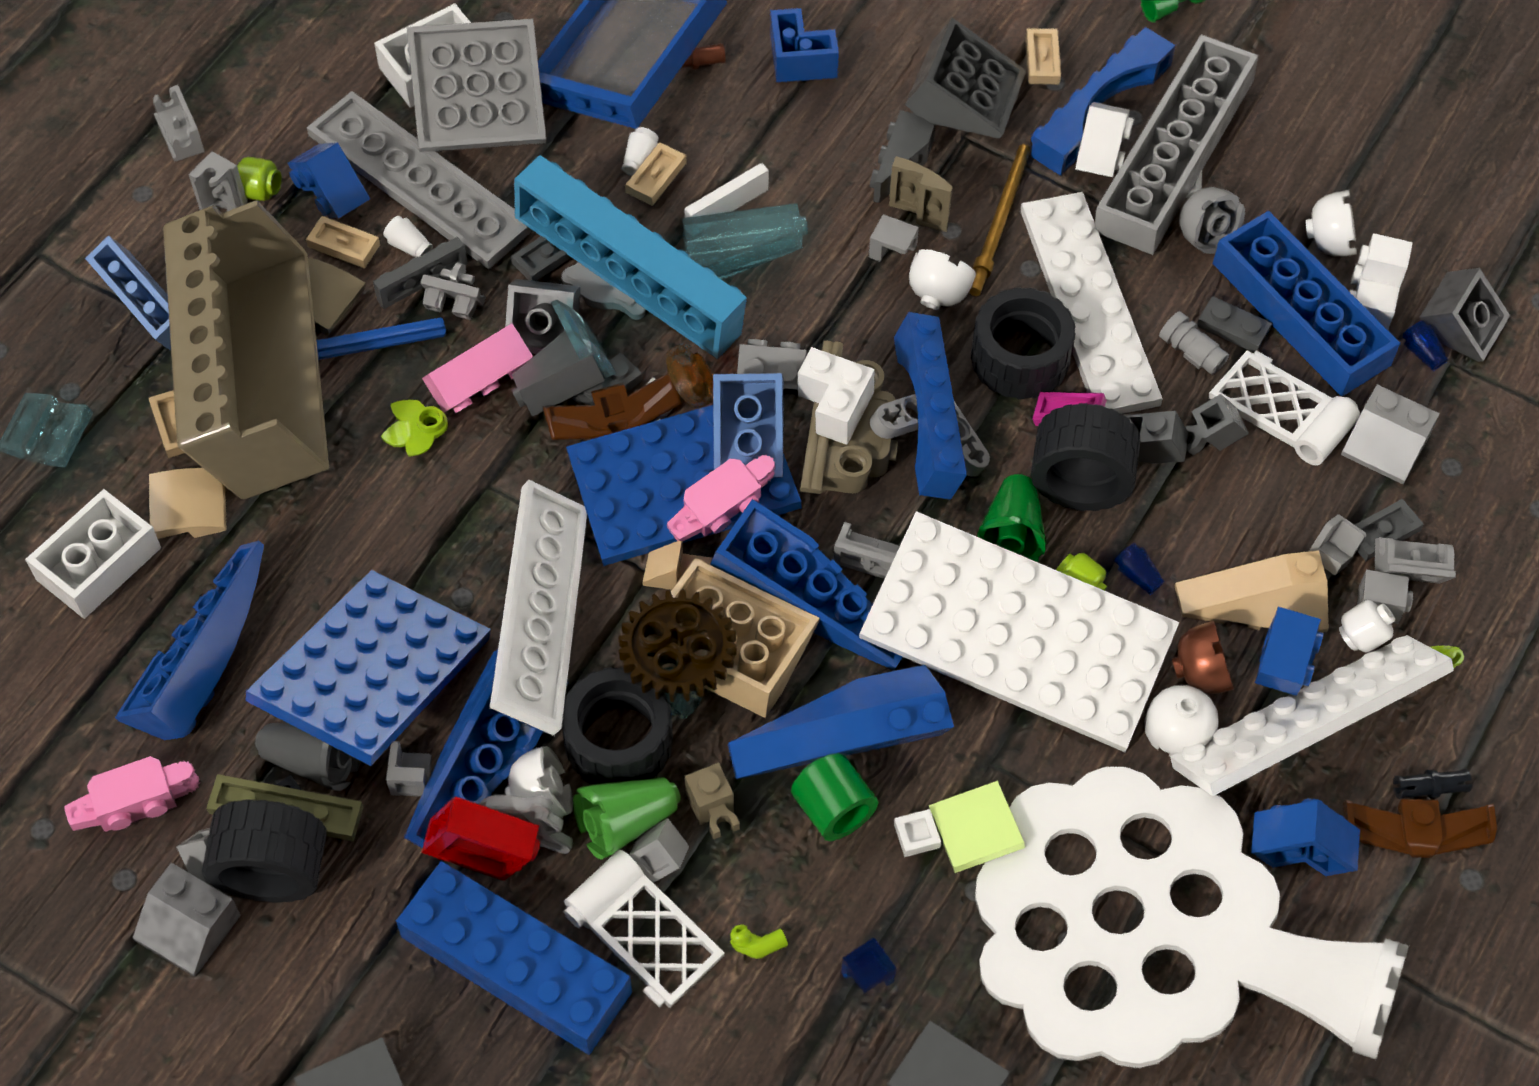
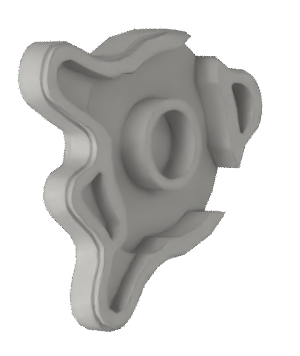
M579 262L563 271V284L581 286L580 296L585 299L586 305L603 310H620L634 320H640L645 316V308Z
M494 795L483 799L479 803V805L539 825L536 839L540 840L541 847L563 854L571 851L573 839L560 832L564 821L551 812L553 803L549 798L545 796L521 798L510 795Z

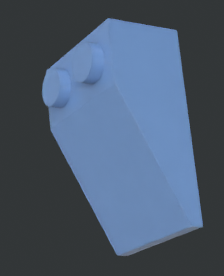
M713 374L714 470L730 458L741 460L744 465H747L755 458L758 459V456L761 457L767 454V456H770L775 461V475L773 477H783V374Z

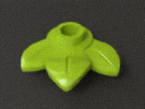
M418 400L396 401L391 403L390 406L398 421L390 426L381 435V438L393 447L405 446L409 457L418 456L427 452L432 447L434 439L445 433L448 427L447 416L439 408L434 406L425 407ZM429 423H436L432 426H426Z

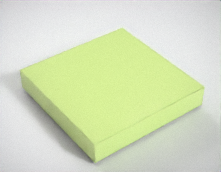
M998 781L929 805L937 831L955 873L1025 848L1024 840Z

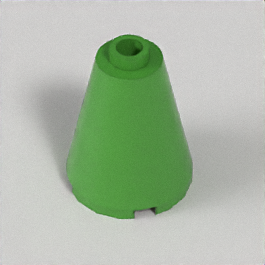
M664 777L583 786L576 790L580 794L573 796L574 814L580 833L588 832L592 842L586 845L591 853L601 860L610 857L619 849H622L677 811V803L680 802V793L677 786Z

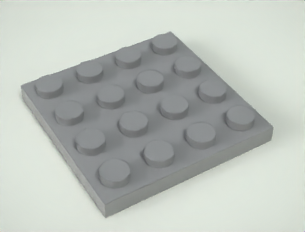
M533 19L407 27L419 152L546 143Z

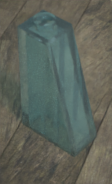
M797 203L682 218L683 240L686 253L702 267L711 269L721 280L802 249L803 235L808 234L805 215L800 216Z

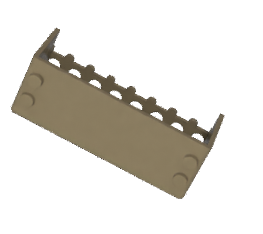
M257 200L222 213L215 205L166 223L163 227L178 447L240 499H248L270 490H276L281 486L328 470L329 460L309 263L305 249Z

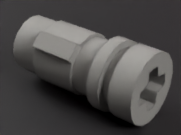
M1178 311L1164 325L1159 337L1167 344L1172 343L1171 346L1175 350L1180 349L1183 351V357L1196 368H1204L1211 375L1216 374L1228 360L1229 354L1208 335L1199 331L1194 321L1189 322V317Z

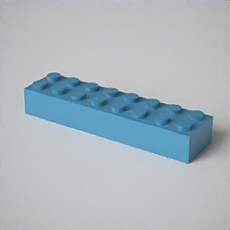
M539 155L514 179L515 218L546 238L547 241L560 250L565 251L567 255L607 283L634 299L637 304L710 355L718 359L742 334L747 297L737 287L728 285L718 278L711 269L704 268L693 261L685 251L677 250L667 243L660 234L651 232L641 225L634 216L625 214L616 208L608 198L599 196L590 190L583 181L574 179L564 172L557 163L550 162Z

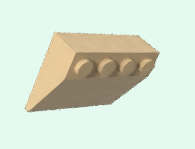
M695 558L672 589L673 598H678L681 589H685L686 598L689 599L696 592H699L701 603L711 597L713 599L712 610L722 606L724 608L723 618L731 617L732 628L730 630H736V641L733 643L737 644V655L732 656L734 657V667L726 668L727 679L722 680L715 677L717 689L713 690L707 685L704 688L766 718L785 689L820 618ZM682 621L679 623V625L685 627L694 624L692 621ZM655 634L646 637V639L651 641L661 638V636ZM698 650L694 654H696L697 656H705L708 655L710 652L707 650ZM665 664L662 667L667 670H673L677 666Z

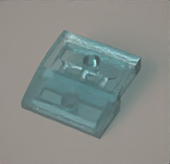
M557 299L552 301L551 304L579 359L592 353L604 379L616 374L599 339L584 318L567 304Z
M25 393L0 440V451L24 460L66 468L93 412L84 404L59 403L51 394Z

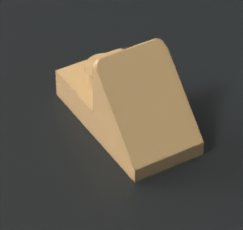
M676 541L658 548L648 554L643 586L672 590L695 558L709 565L713 558L683 554L682 541Z

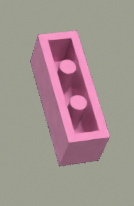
M513 323L429 373L422 380L443 412L453 408L455 413L473 403L470 396L478 391H481L483 396L498 388L501 386L498 382L499 378L508 374L512 379V374L533 356Z

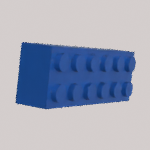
M1270 211L1265 212L1218 241L1212 264L1267 321L1272 323V326L1340 396H1344L1392 365L1400 342Z
M440 861L396 920L403 939L590 1055L632 993L629 975L443 861Z

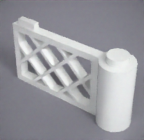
M1246 351L1209 392V399L1211 400L1219 394L1223 395L1236 407L1240 417L1294 447L1296 453L1305 462L1311 465L1322 464L1358 421L1360 411L1356 402L1351 398L1342 396L1331 398L1272 365L1273 359L1258 351L1254 353ZM1249 364L1260 370L1261 376L1244 378L1242 370ZM1281 382L1288 386L1289 392L1272 394L1270 383ZM1264 385L1266 394L1248 396L1246 386ZM1240 387L1242 397L1229 398L1222 394V392L1226 388ZM1310 398L1319 404L1315 408L1300 410L1298 399ZM1292 400L1294 411H1276L1274 402ZM1268 403L1271 413L1257 414L1252 411L1251 405ZM1297 419L1298 428L1292 434L1280 427L1279 421Z
M619 849L564 900L567 907L564 910V914L568 920L577 928L582 925L590 928L647 985L643 992L659 1008L664 1003L671 1008L724 957L725 953L644 875L634 859L623 850ZM645 889L655 899V911H633V898ZM629 903V911H621ZM660 904H661L667 911H660ZM612 918H628V937H612L603 927ZM633 918L655 919V937H633ZM660 919H676L682 925V937H660ZM686 930H687L693 937H686ZM620 944H628V952ZM633 944H655V963H638L632 957ZM659 944L682 945V964L659 963ZM686 945H703L712 955L703 964H686ZM647 971H655V979ZM659 971H682V984L670 994L659 983ZM686 971H695L686 979Z

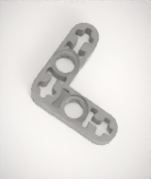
M916 394L879 406L870 418V427L873 432L881 438L890 439L918 430V419L909 416L905 408H911L918 414ZM954 401L967 476H978L989 464L990 456ZM895 417L896 420L892 424L890 420H892Z

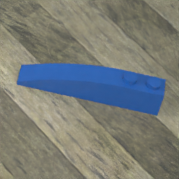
M752 499L715 552L710 565L819 617V623L814 633L855 654L895 670L902 656L859 638L861 629L873 606L866 598L867 593L858 584L854 586L841 572L842 568L834 560L830 561L818 549L819 544L812 537Z
M256 541L240 545L213 580V583L217 586L216 589L209 590L192 607L197 611L195 616L187 621L184 626L179 624L171 634L176 639L165 654L158 651L115 716V719L163 740L183 738L193 730L196 725V716L201 708L206 706L213 698V689L236 647L256 587L264 544Z
M498 650L493 652L446 741L405 834V839L420 848H423L431 817L455 796L477 804L491 796L496 787L509 776L511 766L520 756L536 746L543 733L538 728L490 708Z
M921 665L858 678L729 742L728 749L736 779L811 764L813 761L829 754L840 753L848 756L941 736L952 729L954 725L945 691L927 666Z

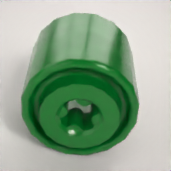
M840 753L829 754L813 761L802 770L791 788L794 799L825 841L839 840L860 828L873 815L879 803L876 796L845 755Z

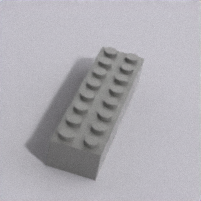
M1200 35L1097 206L1094 228L1098 230L1100 235L1146 253L1154 254L1252 85L1259 55Z

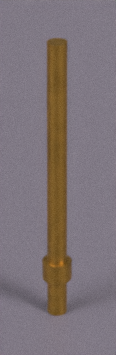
M1021 144L1018 147L981 255L975 259L972 269H974L977 275L969 291L973 296L981 294L985 280L990 277L993 270V257L1031 148L1026 144Z

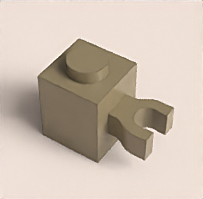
M717 763L686 775V796L699 824L702 825L710 821V833L713 839L720 838V829L717 826L720 822H728L733 832L740 830V823L733 813L734 795L720 764Z

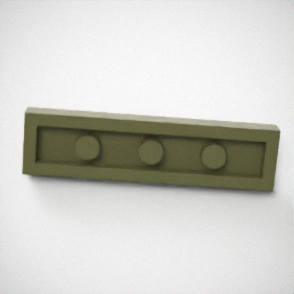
M217 774L206 809L209 814H213L218 807L224 804L249 799L285 803L286 805L308 811L316 818H319L327 829L326 836L354 841L364 806L362 801Z

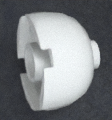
M1349 190L1334 192L1319 199L1313 207L1312 219H1306L1308 239L1314 238L1317 247L1323 253L1331 256L1357 255V248H1350L1349 244L1351 240L1356 241L1352 205L1350 203L1345 204L1344 198L1350 197Z
M921 249L918 253L916 252L912 261L909 282L915 294L922 298L921 304L938 310L940 305L952 306L966 298L977 275L974 269L962 261L956 266L949 261L950 256L947 254Z
M1174 685L1162 690L1150 703L1144 720L1145 734L1153 747L1157 750L1161 748L1169 753V757L1183 752L1184 747L1194 746L1198 743L1205 746L1213 739V734L1218 730L1217 708L1211 698L1200 689L1189 685Z
M542 746L532 749L520 756L511 766L508 778L509 787L505 789L506 795L521 798L545 796L553 803L551 812L559 818L570 814L573 810L570 785L567 784L563 787L560 774L565 773L550 747Z

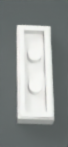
M762 163L758 164L685 208V229L691 235H694L768 191L769 170Z

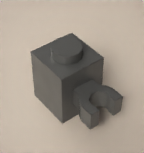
M1219 394L1191 411L1197 425L1185 426L1188 431V439L1195 435L1194 441L1188 444L1186 449L1191 455H1195L1209 442L1221 451L1249 434L1236 407L1223 395Z

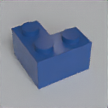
M801 8L770 10V38L776 82L838 78L839 52L836 31L804 32Z
M338 142L318 144L287 163L291 169L289 175L293 183L298 188L302 187L303 191H313L317 197L315 199L317 208L324 216H328L329 219H339L370 200Z
M1278 606L1266 634L1255 683L1295 696L1298 695L1302 685L1309 686L1315 667L1312 663L1315 654H1318L1324 633L1318 631L1321 619Z
M1305 799L1302 803L1288 806L1275 805L1269 810L1255 812L1251 853L1271 867L1305 862L1324 876L1358 871L1360 829L1318 799Z

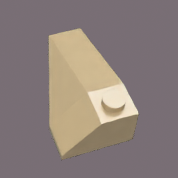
M1319 550L1283 554L1175 583V591L1182 617L1214 621L1222 624L1230 621L1248 624V628L1260 630V627L1269 628L1279 606L1321 619L1318 627L1319 632H1327L1329 629L1327 578Z

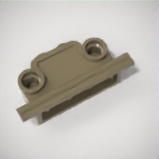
M823 341L822 351L842 358L843 343ZM869 360L856 362L875 369L874 393L848 445L816 434L815 411L819 403L814 402L801 480V492L821 494L828 490L858 493L867 487L869 477H880L887 472L889 460L896 461L898 440L881 438L870 427V418L877 408L882 404L896 400L891 393L881 391L884 384V372L877 363ZM894 417L890 422L893 424L896 418Z

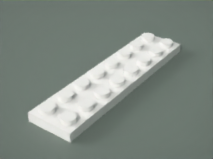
M1083 192L1022 203L1020 212L1051 296L1063 302V305L1071 312V317L1075 322L1076 335L1072 353L1087 393H1104L1107 400L1105 407L1114 409L1120 414L1161 406L1163 398L1098 230L1094 228L1095 223Z
M528 480L521 489L490 708L551 735H555L562 728L587 512L585 506Z
M1408 635L1398 637L1390 644L1376 651L1366 653L1361 659L1347 666L1337 668L1332 674L1316 682H1310L1309 686H1304L1300 689L1297 696L1291 694L1287 697H1281L1258 712L1250 713L1244 719L1226 728L1216 730L1213 734V739L1205 746L1198 743L1194 746L1184 747L1183 752L1170 756L1173 769L1211 796H1214L1453 672L1452 659Z

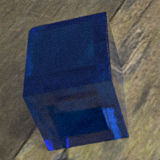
M872 938L843 957L841 973L845 979L852 976L865 994L881 982H884L886 986L894 983L896 966L876 939Z

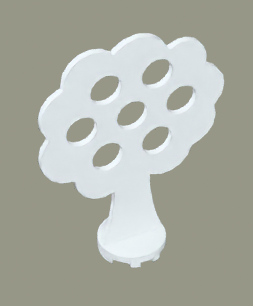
M1103 767L1087 773L1073 786L1049 782L1032 786L1016 796L1009 808L1024 840L1025 848L985 862L977 876L976 903L983 922L994 933L993 937L984 945L979 960L981 980L991 996L1002 1004L1024 1009L1028 1032L1041 1049L1057 1058L1075 1061L1102 1055L1118 1065L1141 1068L1158 1064L1174 1053L1181 1043L1203 1042L1220 1035L1234 1019L1239 1004V985L1260 992L1310 1017L1353 1047V1052L1373 1059L1377 1058L1409 946L1386 938L1384 943L1326 941L1297 936L1271 928L1278 917L1280 898L1275 879L1262 863L1241 853L1243 831L1238 816L1222 797L1218 795L1211 796L1199 787L1183 785L1160 790L1159 786L1145 774L1127 767ZM1143 817L1152 818L1163 823L1169 830L1172 838L1171 845L1164 854L1149 860L1139 859L1129 854L1122 846L1120 840L1124 827L1131 821ZM1067 833L1079 834L1093 844L1096 851V860L1091 868L1084 873L1073 876L1061 874L1053 870L1047 863L1045 851L1049 843L1059 835ZM1185 875H1205L1220 887L1223 896L1222 902L1218 909L1210 915L1203 917L1187 916L1178 911L1172 904L1170 889L1175 881ZM1115 890L1126 891L1134 895L1141 902L1144 909V918L1140 925L1133 931L1124 934L1109 933L1100 928L1094 921L1092 914L1093 905L1100 896ZM1037 907L1051 908L1058 912L1066 921L1067 935L1062 943L1054 949L1046 951L1032 950L1023 945L1015 931L1016 923L1022 914L1029 909ZM1163 949L1177 950L1186 955L1193 963L1195 979L1190 987L1181 993L1172 995L1159 993L1146 983L1142 974V965L1148 956ZM1087 965L1099 966L1108 971L1115 979L1117 993L1113 1001L1103 1009L1095 1011L1082 1010L1074 1006L1066 997L1064 991L1065 980L1072 971Z

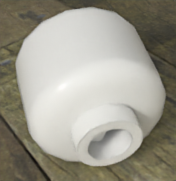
M1365 600L1343 614L1341 619L1342 626L1339 628V632L1352 650L1357 651L1359 649L1362 652L1369 653L1393 637L1394 631L1391 623L1395 621V618L1384 603L1378 606L1371 600Z

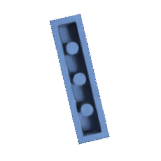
M108 235L85 259L152 337L171 350L167 293L129 250Z

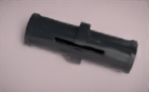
M1431 769L1426 770L1424 774L1395 776L1393 784H1400V787H1393L1397 799L1426 795L1430 799L1439 798L1441 794L1470 792L1472 784H1465L1464 781H1472V777L1468 769L1438 772Z

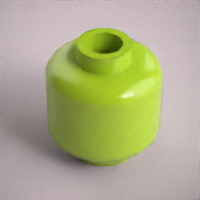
M245 157L239 162L237 167L247 199L267 201L279 192L282 176L272 161Z
M1070 553L1056 569L1061 573L1104 591L1107 588L1103 583L1106 577V570L1085 553H1079L1075 556Z

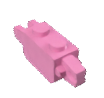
M767 454L761 457L758 456V459L755 458L747 465H744L741 460L730 458L685 490L684 507L667 523L670 533L677 541L683 542L701 532L704 536H707L712 531L717 534L724 530L731 523L730 519L740 511L743 513L752 499L759 503L758 499L761 497V488L768 481H771L773 475H775V461L770 456H767Z
M150 756L93 776L87 784L89 794L65 805V813L73 831L101 825L105 832L109 830H122L130 826L132 822L146 817H158L165 814L168 809L177 807L175 799L185 796L189 792L192 793L194 790L196 791V788H199L200 779L194 772L195 769L192 763L190 764L189 761L185 762L184 760L178 764L173 763L163 767L160 760Z

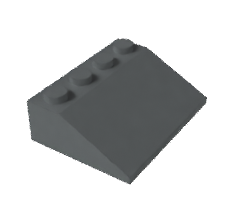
M951 18L931 42L905 105L916 116L923 117L932 124L1000 139L1005 131L1026 70L957 20Z

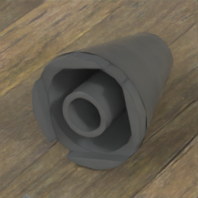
M287 722L268 723L256 736L255 746L262 759L329 790L342 791L347 788L351 783L346 781L350 772L357 773L360 766V760Z

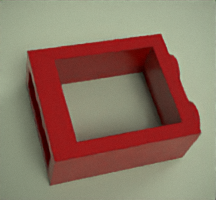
M455 796L430 818L421 853L505 881L515 872H519L528 862L536 858L540 847V840L536 839L539 825Z

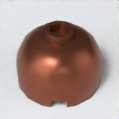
M1214 621L1189 629L1178 643V657L1172 658L1177 678L1185 677L1189 686L1200 689L1208 695L1234 690Z

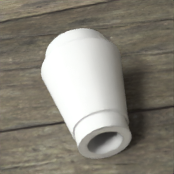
M638 127L634 132L630 133L622 170L625 173L633 176L658 145L659 137L656 133L644 127Z
M396 216L388 223L384 230L383 236L388 239V244L414 257H420L433 248V245L428 242L408 218L403 219L400 216Z

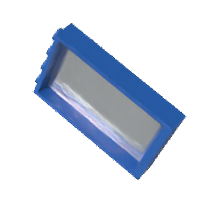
M584 0L538 60L542 103L637 129L726 6L727 1Z

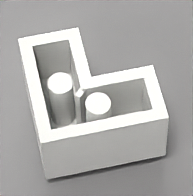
M1096 102L1090 105L1075 169L1113 177L1115 170H1120L1125 157V152L1120 151L1123 139H1129L1134 118L1128 117L1130 110Z
M1373 233L1369 246L1363 245L1358 259V264L1360 265H1355L1351 284H1355L1356 289L1355 291L1350 290V293L1388 330L1395 313L1399 289L1408 268L1413 242Z
M811 347L798 371V396L819 403L815 411L816 434L848 445L874 393L875 369Z

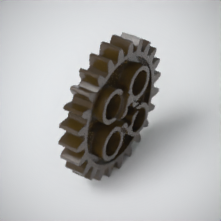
M681 589L678 598H673L670 590H666L664 600H660L656 594H652V604L650 606L640 601V613L629 611V621L631 623L623 622L622 633L624 635L618 636L619 646L622 647L619 649V658L624 661V673L632 672L630 675L631 683L636 684L642 681V692L644 694L654 688L656 699L659 700L664 692L669 693L670 701L674 702L677 693H682L684 699L688 702L690 700V692L695 691L702 698L704 697V686L707 685L709 688L716 690L717 680L715 677L722 680L727 679L726 668L734 667V657L732 656L737 655V644L733 643L736 641V630H730L732 628L731 617L723 618L724 608L722 606L712 610L713 599L711 597L701 603L699 592H696L689 599L686 598L685 589ZM682 621L694 622L693 625L688 627L679 625ZM653 634L661 636L660 639L654 641L646 639V637ZM698 650H707L710 652L708 655L705 656H697L696 654H694ZM665 664H674L675 666H677L673 670L669 671L663 670L661 668Z

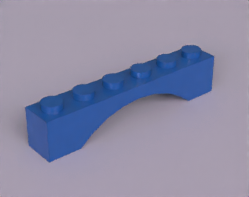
M1146 27L1137 36L1132 35L1124 48L1118 54L1114 53L1100 72L1095 71L1092 74L1087 85L1082 90L1077 89L1063 108L1059 107L1055 110L1050 121L1044 127L1039 126L1035 130L1031 138L1033 143L1031 157L1061 176L1078 159L1083 137V127L1087 120L1090 105L1093 102L1102 104L1105 100L1121 91L1136 86L1153 84L1171 66L1175 45Z
M908 312L894 336L897 361L909 373L917 400L918 444L915 472L919 495L952 499L967 476L940 320L937 316Z

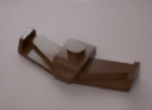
M667 372L665 375L627 395L624 383L591 391L594 405L542 407L552 440L594 439L647 424L682 404V401L669 372Z
M1346 799L1343 803L1345 819L1360 829L1359 842L1409 854L1411 857L1432 858L1437 854L1494 843L1497 831L1493 803L1445 815H1440L1438 800L1401 799L1398 804L1399 814L1352 803V801Z

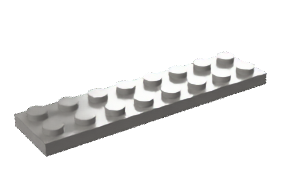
M353 91L307 127L308 135L319 144L338 142L354 170L448 240L458 237L465 246V252L487 269H490L533 231L515 218V209L435 151L419 152L418 139Z

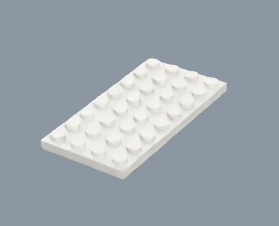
M916 511L861 629L859 638L916 663L926 665L930 669L1125 752L1179 622Z

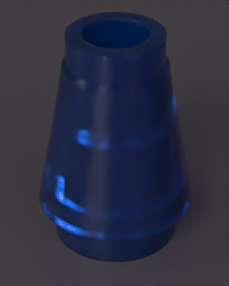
M1424 320L1414 324L1402 334L1403 339L1406 341L1404 345L1424 364L1429 366L1432 371L1437 370L1449 360L1432 325H1427Z
M1136 543L1128 546L1114 560L1119 566L1117 570L1149 595L1153 594L1165 583L1145 548H1140Z

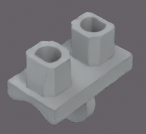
M455 263L452 270L443 268L441 278L423 274L421 285L425 288L423 305L428 310L442 312L446 298L455 300L452 313L460 318L471 320L477 305L484 306L486 297L480 294L479 288L469 286L473 285L475 276L466 274V266L463 263Z

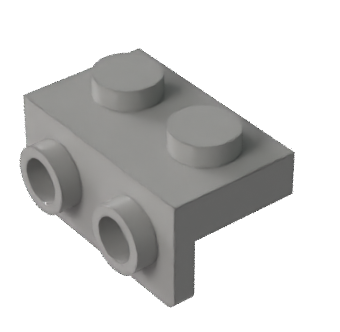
M748 339L747 345L740 344L737 374L782 373L784 376V389L798 390V371L807 356V350L800 349V343L781 342L779 348L767 347L768 341Z

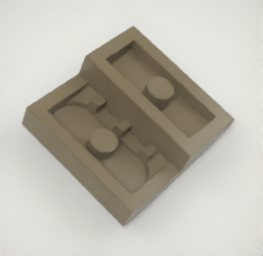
M896 156L892 165L889 206L917 213L916 224L946 232L949 223L953 187L930 169Z
M309 258L315 328L328 336L363 292L365 282L333 265Z

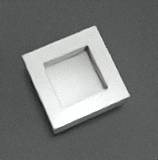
M930 809L894 818V827L905 857L940 848L941 840Z

